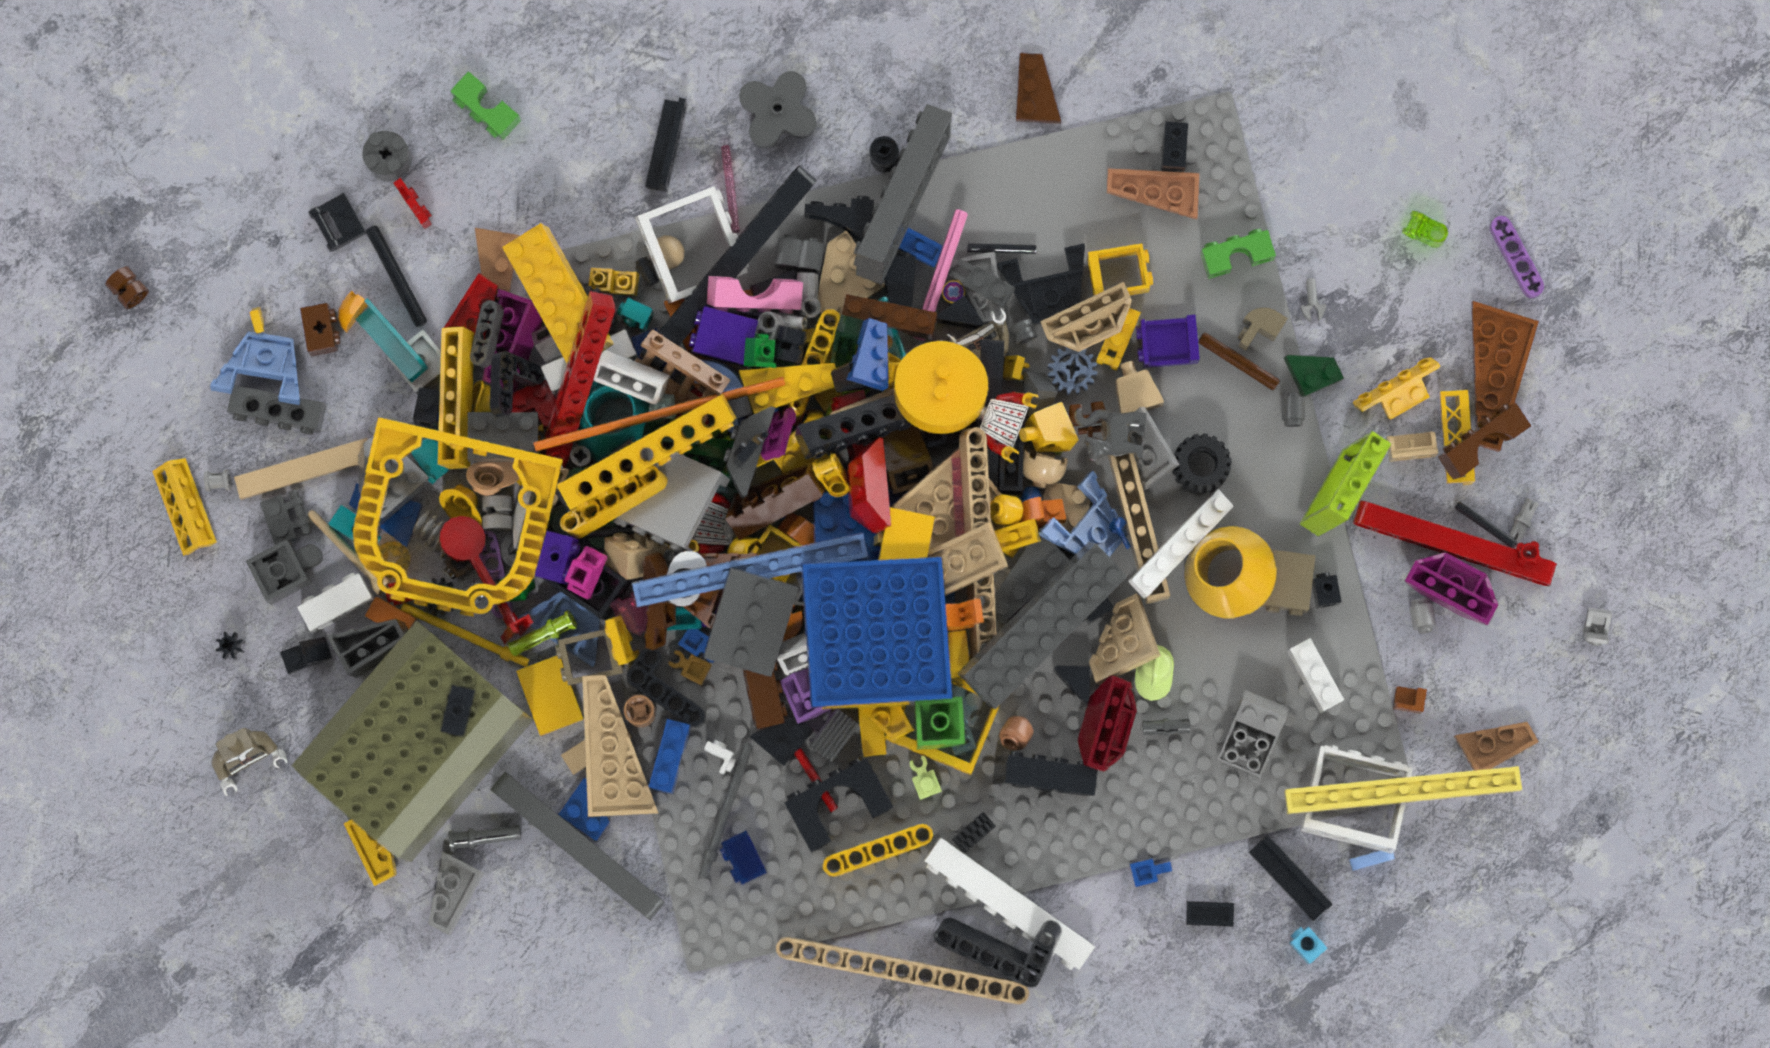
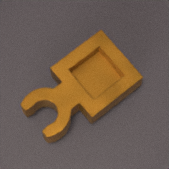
M675 650L674 654L680 657V661L676 664L669 661V666L674 669L682 668L681 676L702 686L712 664L692 654L687 660L682 652Z

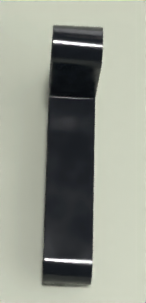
M945 918L934 933V939L940 946L1019 984L1032 988L1039 984L1045 974L1061 937L1062 929L1056 921L1049 920L1044 922L1028 954L954 918Z

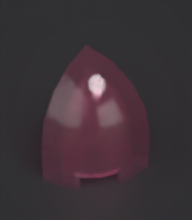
M634 592L630 593L631 597L622 601L620 597L614 600L610 605L615 615H621L626 628L632 633L641 636L648 622L647 605L637 607Z

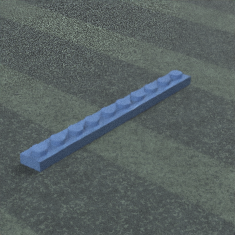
M863 533L633 582L632 585L637 607L722 589L725 586L730 567L773 578L800 572L802 564L846 562L868 557L864 535Z

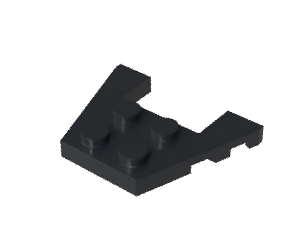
M1085 243L1064 248L1069 271L1023 281L1017 258L997 263V267L1006 282L1015 287L1013 293L1029 319L1032 320L1034 326L1041 324L1040 321L1080 303Z

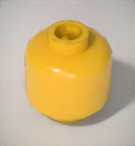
M1001 494L997 495L990 502V516L994 523L1011 526L1021 520L1023 505L1018 497Z

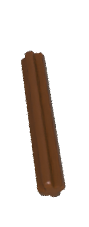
M1204 332L1199 338L1198 343L1270 390H1275L1280 380L1208 333Z

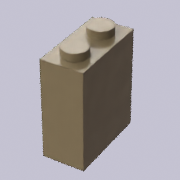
M1272 550L1277 567L1276 582L1270 597L1261 607L1266 608L1265 611L1271 613H1279L1280 610L1289 611V615L1303 616V613L1309 611L1316 555Z

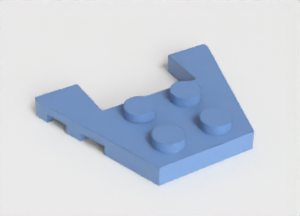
M248 331L232 353L233 356L229 362L223 365L220 370L221 373L210 384L211 391L232 394L237 374L281 380L282 385L278 396L279 402L300 405L293 338L262 333L256 334V332Z
M1094 471L1089 472L1077 486L1093 505L1069 533L1055 518H1052L1038 534L1074 555L1088 542L1097 543L1110 557L1122 543L1118 534L1109 530V524L1112 519H1118L1119 516L1115 509L1110 507L1106 499L1107 494L1104 488H1100L1096 480L1098 477ZM1124 527L1122 530L1124 531L1125 536H1127L1128 533Z

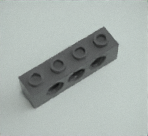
M234 385L227 412L233 416L232 419L242 422L252 419L255 420L256 424L262 426H269V423L278 424L277 428L291 431V427L298 428L301 433L313 435L314 432L321 433L327 407L323 402L300 398V405L279 402L278 393ZM252 402H259V408L254 412H250V404ZM275 406H281L282 409L278 416L271 415V411ZM299 410L304 411L303 418L295 421V412Z

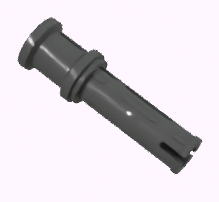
M519 825L480 831L468 828V831L448 832L451 852L458 848L470 847V849H475L480 844L521 840Z

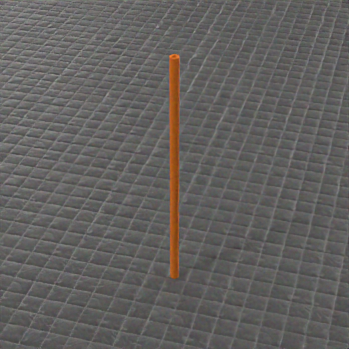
M783 377L722 392V394L729 401L785 386ZM718 395L703 397L534 442V447L536 451L691 411L713 400Z

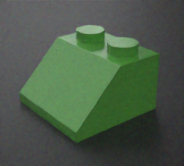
M962 697L914 701L917 750L940 749L965 744Z

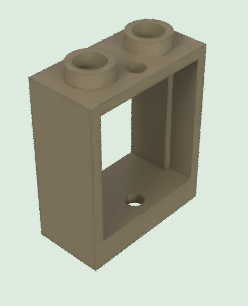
M605 629L558 640L559 645L555 646L558 659L562 658L564 668H560L563 682L567 681L568 686L583 682L582 677H573L566 644L600 636H605L613 670L591 675H606L608 677L624 673L623 665L618 666V662L613 658V646L611 639L606 635Z

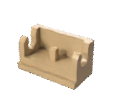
M1433 431L1386 437V440L1392 443L1388 449L1389 462L1432 458L1438 454L1436 435Z

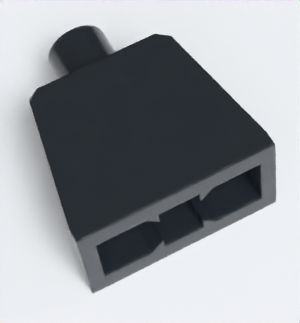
M419 388L413 415L415 426L432 430L439 429L440 390Z

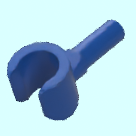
M1122 517L1118 519L1113 518L1109 524V530L1118 534L1126 549L1131 548V544L1122 530L1126 525V521Z

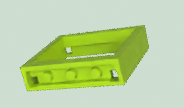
M1371 431L1343 448L1299 524L1315 535L1320 536L1346 522L1392 443ZM1345 455L1350 457L1351 460L1349 462L1344 459Z

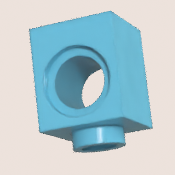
M1299 927L1291 934L1292 940L1289 944L1307 964H1311L1327 949L1309 927H1306L1304 930L1302 927ZM1304 937L1310 938L1313 943L1312 948L1308 951L1301 947V940Z

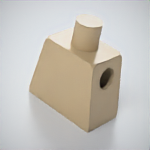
M1133 361L1120 365L1124 377H1120L1115 381L1119 413L1135 412L1140 407H1145L1149 411L1163 406L1164 400L1148 370L1137 372Z

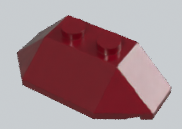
M1110 675L1090 696L1077 739L1085 766L1105 772L1109 769L1108 767L1124 756L1137 713L1135 698L1131 690V682Z

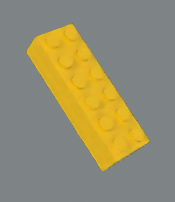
M540 223L502 248L563 358L568 363L588 296L551 230ZM609 334L607 335L603 351L614 345Z

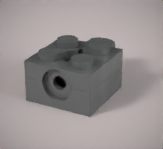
M286 539L246 560V563L266 602L272 605L312 584L307 570L319 565L323 561V554L314 544H308L296 551L293 544Z

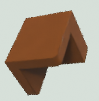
M1396 687L1393 709L1417 714L1423 713L1427 689Z

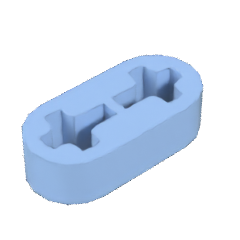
M1378 851L1349 859L1352 871L1394 860L1395 857L1394 853Z

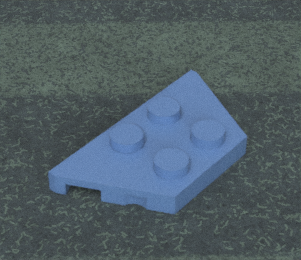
M562 592L557 593L518 617L520 619L529 614L533 621L530 627L536 630L546 625L545 623L548 619L554 620L563 615L566 610H569L573 614L578 628L575 630L570 629L560 634V637L557 639L550 638V640L558 645V640L599 631L601 620ZM598 637L566 644L567 651L594 667Z

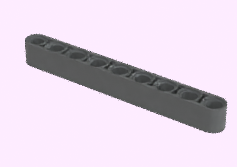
M504 772L490 789L650 921L665 903L659 896L508 773Z

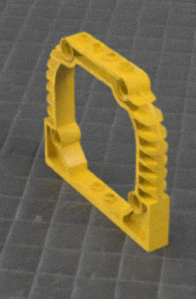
M378 417L353 528V541L356 553L364 567L377 578L379 589L391 594V599L405 601V597L414 599V604L426 607L428 603L437 604V609L448 612L451 611V608L460 610L461 615L473 617L474 613H487L492 609L493 605L504 603L518 596L534 578L563 460ZM423 438L450 443L451 449L463 451L464 447L473 449V454L486 456L487 452L514 458L513 469L518 474L524 487L518 494V501L526 509V514L514 564L510 573L496 586L479 583L464 591L409 578L402 566L385 561L378 545V527L388 485L391 478H396L403 473V459L422 446ZM391 459L396 460L398 463V469L394 473H389L386 470V463ZM533 491L536 494L537 499L534 504L528 505L524 502L523 496L526 492ZM388 574L393 575L396 579V584L393 588H387L383 583L384 577ZM480 595L488 599V605L484 609L478 608L475 604V599Z

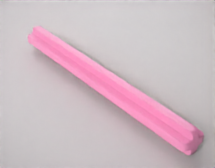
M956 209L922 310L935 312L968 215L963 210ZM914 337L915 339L920 340V341H925V340H926V339H923V338Z

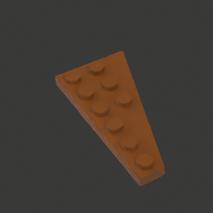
M1472 301L1476 428H1478L1477 423L1487 416L1491 418L1496 415L1495 410L1505 403L1508 406L1515 403L1539 321ZM1487 435L1479 446L1500 452L1503 440L1496 436Z

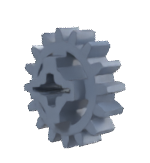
M1065 347L1064 352L1061 349H1057L1058 357L1051 356V360L1054 363L1048 364V369L1053 371L1048 373V378H1054L1052 384L1053 386L1059 385V392L1067 389V395H1070L1071 390H1074L1076 395H1079L1081 388L1084 391L1088 390L1087 383L1090 385L1094 384V380L1091 377L1097 376V371L1092 369L1097 367V362H1091L1093 354L1087 356V349L1078 352ZM1070 356V359L1066 362H1060L1063 358ZM1078 359L1084 360L1087 366H1083ZM1074 361L1076 371L1073 374L1072 379H1070L1071 374L1069 369ZM1058 374L1064 376L1066 383L1060 379ZM1086 377L1082 382L1074 384L1077 379Z

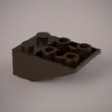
M911 425V427L904 431L895 430L882 437L888 494H896L912 489L934 469L923 438L916 426Z

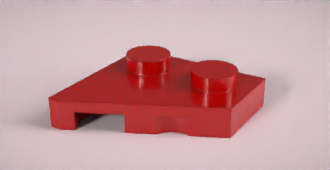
M401 178L393 182L422 227L426 229L431 226L432 223L428 218L432 215L425 205L420 207L416 201L419 196L413 187L407 188Z

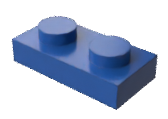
M908 227L898 250L910 253L912 257H916L917 260L935 269L943 245Z

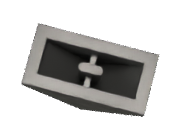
M1023 372L1024 393L1030 392L1039 396L1038 398L1033 397L1031 399V404L1037 405V407H1028L1025 418H1030L1033 413L1052 406L1058 392L1045 373Z

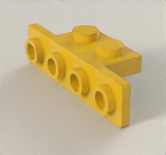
M1431 357L1421 359L1414 367L1402 370L1393 379L1381 382L1374 390L1362 393L1352 403L1354 407L1364 412L1380 402L1387 418L1391 420L1430 398L1422 378L1440 368V364Z

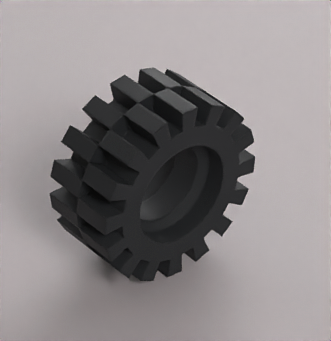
M983 812L952 840L965 854L991 832L996 825Z

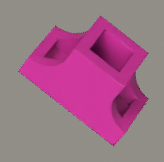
M589 546L584 547L580 556L573 559L564 581L569 583L567 589L586 599L591 598L608 556Z

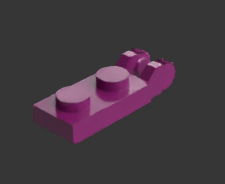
M792 407L786 408L783 415L779 411L774 412L768 429L769 435L766 437L761 450V456L765 461L785 455L792 425L796 421V413Z

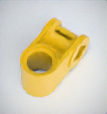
M835 453L830 454L829 458L820 462H812L816 477L822 482L831 496L841 497L848 493L849 485L846 469L842 466Z

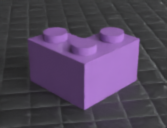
M808 668L780 680L798 724L817 718L831 710L822 709V707H811Z

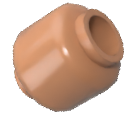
M1012 716L1007 719L1001 728L999 737L1006 749L1019 751L1027 746L1034 730L1029 720L1025 717Z

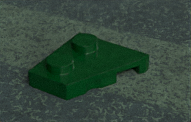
M1287 355L1283 358L1302 397L1344 379L1335 358Z

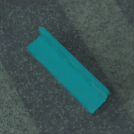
M366 298L364 302L369 308L355 320L412 383L429 369L428 366L373 303Z

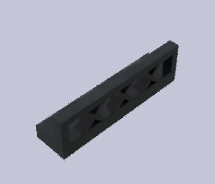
M679 97L678 102L664 100L645 183L646 188L668 192L687 111V102L684 98Z
M1268 835L1248 852L1312 921H1315L1325 910L1333 905Z

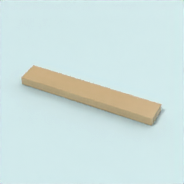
M368 438L236 476L234 479L239 497L243 500L358 466V454Z

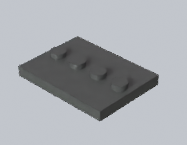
M730 567L703 657L771 677L798 592V586Z

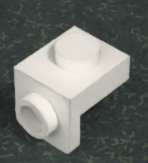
M714 740L713 743L707 741L704 750L724 760L719 773L725 775L727 771L731 772L736 762V759H733L734 753L726 750L727 745L720 741Z

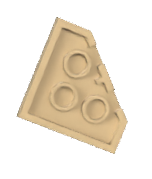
M847 230L827 244L818 291V300L821 304L820 314L825 310L833 309L841 317L846 294L869 299L885 288L884 283L881 285L856 275V266L854 265L856 243ZM831 316L824 317L827 323L835 322Z
M1137 593L1115 604L1112 611L1114 613L1109 625L1106 624L1099 639L1100 645L1095 655L1092 654L1089 661L1095 682L1098 685H1101L1110 675L1118 677L1160 657L1141 597Z

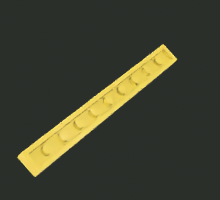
M1519 766L1285 789L1284 794L1287 814L1517 792L1522 790Z

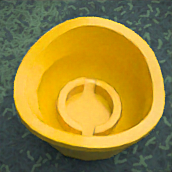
M482 380L477 381L473 385V412H491L490 385L485 384Z
M736 537L730 543L727 554H749L755 545L759 546L758 541L760 538L745 537L739 540Z

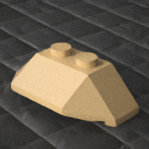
M1122 282L1040 322L1049 341L1080 352L1121 332L1132 299L1125 283Z

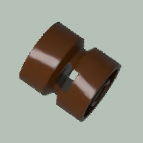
M128 266L121 267L115 271L105 283V286L113 295H118L117 299L125 309L137 306L149 293L148 288L140 280L136 281L137 276Z

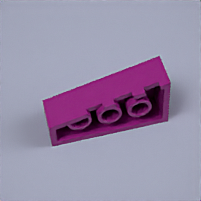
M498 289L497 297L500 298L499 304L504 308V315L495 353L508 351L529 360L534 346L531 334L541 328L543 320L532 300ZM491 364L484 369L483 381L491 383ZM516 364L517 371H518V373H520V372H519V367H518V365ZM500 379L501 387L504 388V387H503V382H502V380ZM513 380V392H515L519 382Z

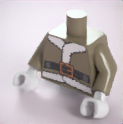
M1000 308L1001 315L999 317H995L994 312L991 311L990 315L994 322L991 321L958 340L947 334L950 342L967 348L980 360L981 339L1005 340V360V354L1009 350L1010 335L1005 321L1006 314L1004 310Z
M241 728L232 734H227L216 743L218 750L215 751L211 761L218 779L222 780L220 783L221 789L228 796L226 789L230 786L237 792L233 779L228 778L229 775L236 774L272 754L274 766L280 768L278 760L283 759L287 763L285 751L277 750V745L266 732Z

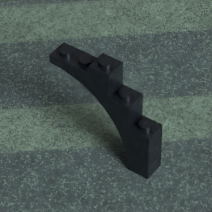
M857 196L856 199L851 198V207H847L844 203H833V206L824 205L823 202L812 201L810 204H805L804 215L805 218L824 221L844 231L847 230L849 234L862 242L865 225L867 222L871 223L873 219L872 211L875 203L868 196ZM898 253V256L894 257L887 272L885 283L889 303L908 307L913 306L916 257H912L910 253Z

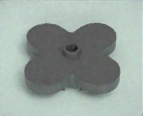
M787 71L781 74L773 87H769L759 81H750L741 88L739 99L742 107L755 115L749 128L750 139L755 146L764 149L770 148L778 142L783 133H788L799 139L807 138L814 133L816 129L815 114L809 108L800 104L806 94L807 87L804 77L798 72ZM775 107H782L779 112L773 110Z

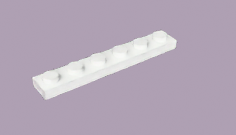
M1219 489L1214 491L1128 582L1143 598L1148 597L1234 507Z

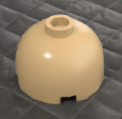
M1024 449L1023 474L1026 478L1033 481V486L1045 488L1046 484H1055L1061 480L1066 471L1068 459L1061 457V460L1055 459L1056 454L1037 452L1034 449H1030L1029 453L1027 449Z

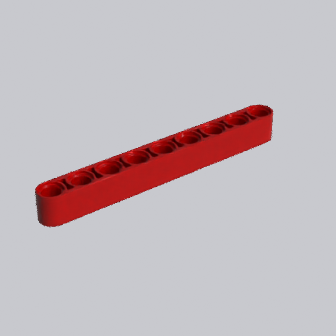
M1359 501L1353 524L1361 528L1439 553H1448L1455 558L1542 586H1551L1557 563L1545 558H1541L1538 564L1531 562L1524 566L1518 563L1519 552L1516 549L1366 501Z

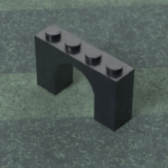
M861 756L848 763L850 767L842 771L839 767L828 773V779L822 782L820 779H817L808 784V790L802 793L797 790L786 796L788 800L784 803L811 853L832 842L818 815V805L826 791L835 787L853 789L860 795L873 819L894 808L867 758L862 760Z

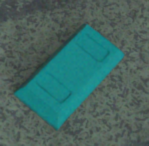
M683 606L676 607V623L674 626L667 628V631L701 629L702 621Z

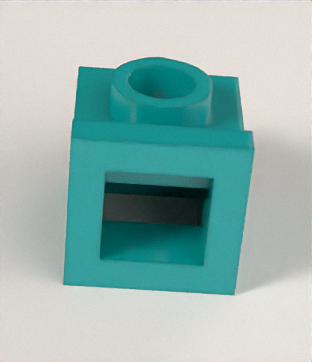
M630 298L627 299L626 303L622 302L617 311V315L624 319L623 323L632 328L639 326L640 332L644 334L655 314L652 308Z

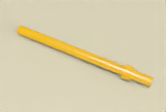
M404 603L401 607V610L407 614L498 654L501 659L507 662L511 660L524 667H527L529 664V658L520 654L513 656L506 645L502 647L407 603Z

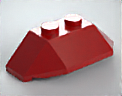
M878 438L867 444L848 464L846 472L849 485L850 517L873 533H879L891 526L883 438Z

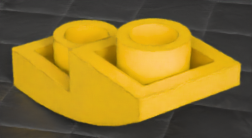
M591 268L588 286H591L592 289L598 288L602 293L605 292L606 294L637 296L640 274L638 272L615 271L608 268Z

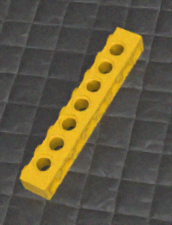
M724 394L556 486L569 509L571 510L576 507L579 511L590 505L589 499L597 496L599 500L611 493L609 490L611 487L617 485L618 488H621L630 483L631 476L638 474L641 477L652 471L651 465L658 462L659 466L672 460L670 455L678 451L681 455L692 449L691 444L699 440L700 443H703L713 437L711 433L715 430L720 429L723 432L734 426L732 421L737 418ZM706 414L714 416V426L709 427L705 425L703 418ZM685 425H690L694 428L695 434L692 438H688L683 434ZM668 436L673 439L674 446L672 449H667L663 446L664 437ZM644 448H650L653 451L654 456L652 460L644 459L642 456ZM624 459H629L633 463V469L629 472L622 468V461ZM604 470L612 473L613 479L610 483L603 481L601 477ZM587 481L592 485L590 494L582 491V482Z

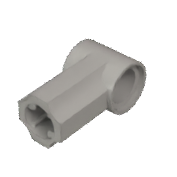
M797 273V280L803 282L801 310H793L795 315L803 316L807 319L816 317L821 311V304L818 300V274ZM805 303L809 305V313L805 311Z

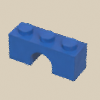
M667 719L649 783L650 789L673 795L679 775L681 758L684 750H686L692 728L690 725Z

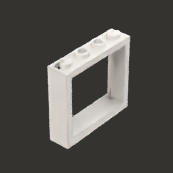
M715 187L708 188L635 217L668 303L692 295V291L697 285L677 292L649 219L709 196L729 247L733 246L738 235L732 233L730 227L732 224L731 217L728 211L724 212L721 203H724L722 194ZM749 264L746 265L738 276L748 273L747 267H749Z
M1325 745L1320 746L1317 751L1310 787L1319 785L1324 759L1398 778L1411 777L1413 768H1409L1399 761L1389 763L1379 756H1370L1368 758L1361 756V753L1358 751L1348 750L1344 752L1338 750L1337 746ZM1405 803L1395 804L1388 838L1312 820L1313 812L1304 813L1300 831L1392 854L1396 850Z

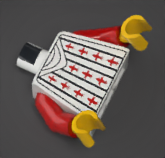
M1018 392L1000 394L995 399L990 400L988 408L984 407L977 418L982 421L980 429L986 434L987 446L991 451L1002 456L1010 463L1014 462L1009 458L1012 452L1019 453L1013 447L1028 407H1037V405L1031 404L1033 397H1039L1037 394L1030 392L1026 394Z
M717 492L710 502L694 534L693 540L689 543L690 549L693 552L716 554L725 552L733 539L737 537L725 520L731 503Z

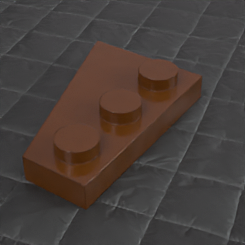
M1020 53L1016 121L1061 124L1043 54Z

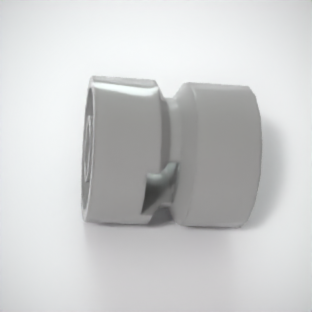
M502 495L482 497V511L486 513L482 517L483 530L491 532L511 531L512 516L509 515V512L512 511V497Z

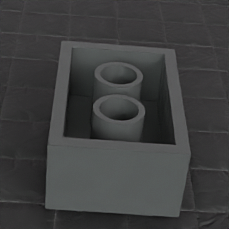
M468 412V438L538 454L534 447V442L538 441V412H511L503 417H495L492 412ZM468 448V462H514V458L487 452L486 456L473 454V449Z

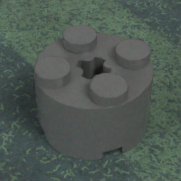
M392 131L374 132L363 146L362 156L365 165L381 181H396L405 175L411 167L412 155L404 139L397 133ZM387 153H390L391 156H387V158L384 160L383 156H386Z

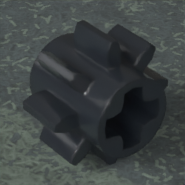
M224 632V637L221 640L216 639L219 643V648L216 649V652H224L222 658L225 660L229 655L234 660H237L236 655L239 652H245L241 649V644L245 643V640H237L238 633L236 632L232 634V637L227 632ZM229 641L235 643L231 651L226 649L229 646Z

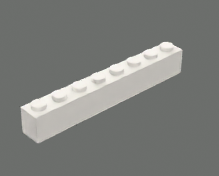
M940 837L924 859L928 863L926 865L927 869L936 875L939 872L947 877L945 881L954 888H957L958 885L966 890L964 895L974 902L979 899L985 903L983 908L995 916L996 913H999L1005 917L1003 920L1005 924L1012 929H1015L1016 926L1024 931L1022 936L1032 943L1044 922L1049 920L1056 921L1061 926L1062 934L1053 955L1056 953L1063 958L1061 963L1070 970L1074 967L1080 970L1094 950L1095 946L943 838Z

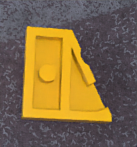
M619 615L606 620L605 632L607 637L611 639L613 646L612 655L618 662V666L637 659L640 652L639 650H632L629 642L633 638L627 630L622 616Z

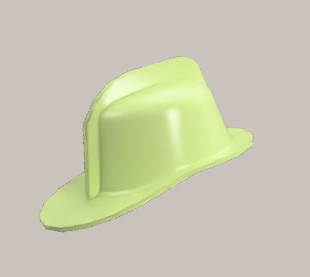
M1157 645L1160 657L1137 667L1135 673V686L1138 693L1143 698L1151 701L1160 700L1165 697L1171 689L1173 679V656L1169 650L1160 645Z

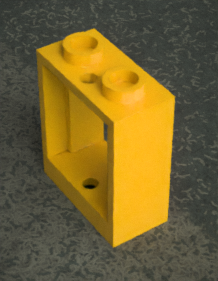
M1142 243L1088 252L1087 261L1094 296L1104 291L1099 261L1132 255L1137 256L1141 285L1127 287L1130 296L1149 293L1150 286L1153 285L1152 272H1147L1146 263H1149V254L1147 249L1143 250Z

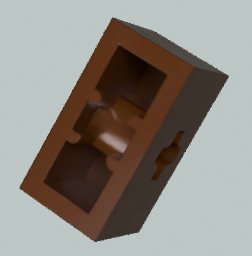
M328 303L300 308L307 352L311 356L338 352V344H341L339 331H335L334 322H337L335 309H331ZM320 325H323L325 328L323 333L320 334L317 330H320Z

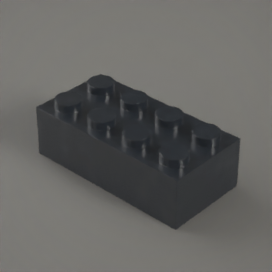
M551 529V531H550V532L558 533L557 531H555V530H553V529ZM580 546L579 554H578V556H577L576 558H578V557L580 556V554L582 553V551H583V549H584V548H582L581 546ZM605 564L591 598L586 599L568 590V582L566 585L543 579L603 620L610 618L613 610L632 582L629 579L626 580Z

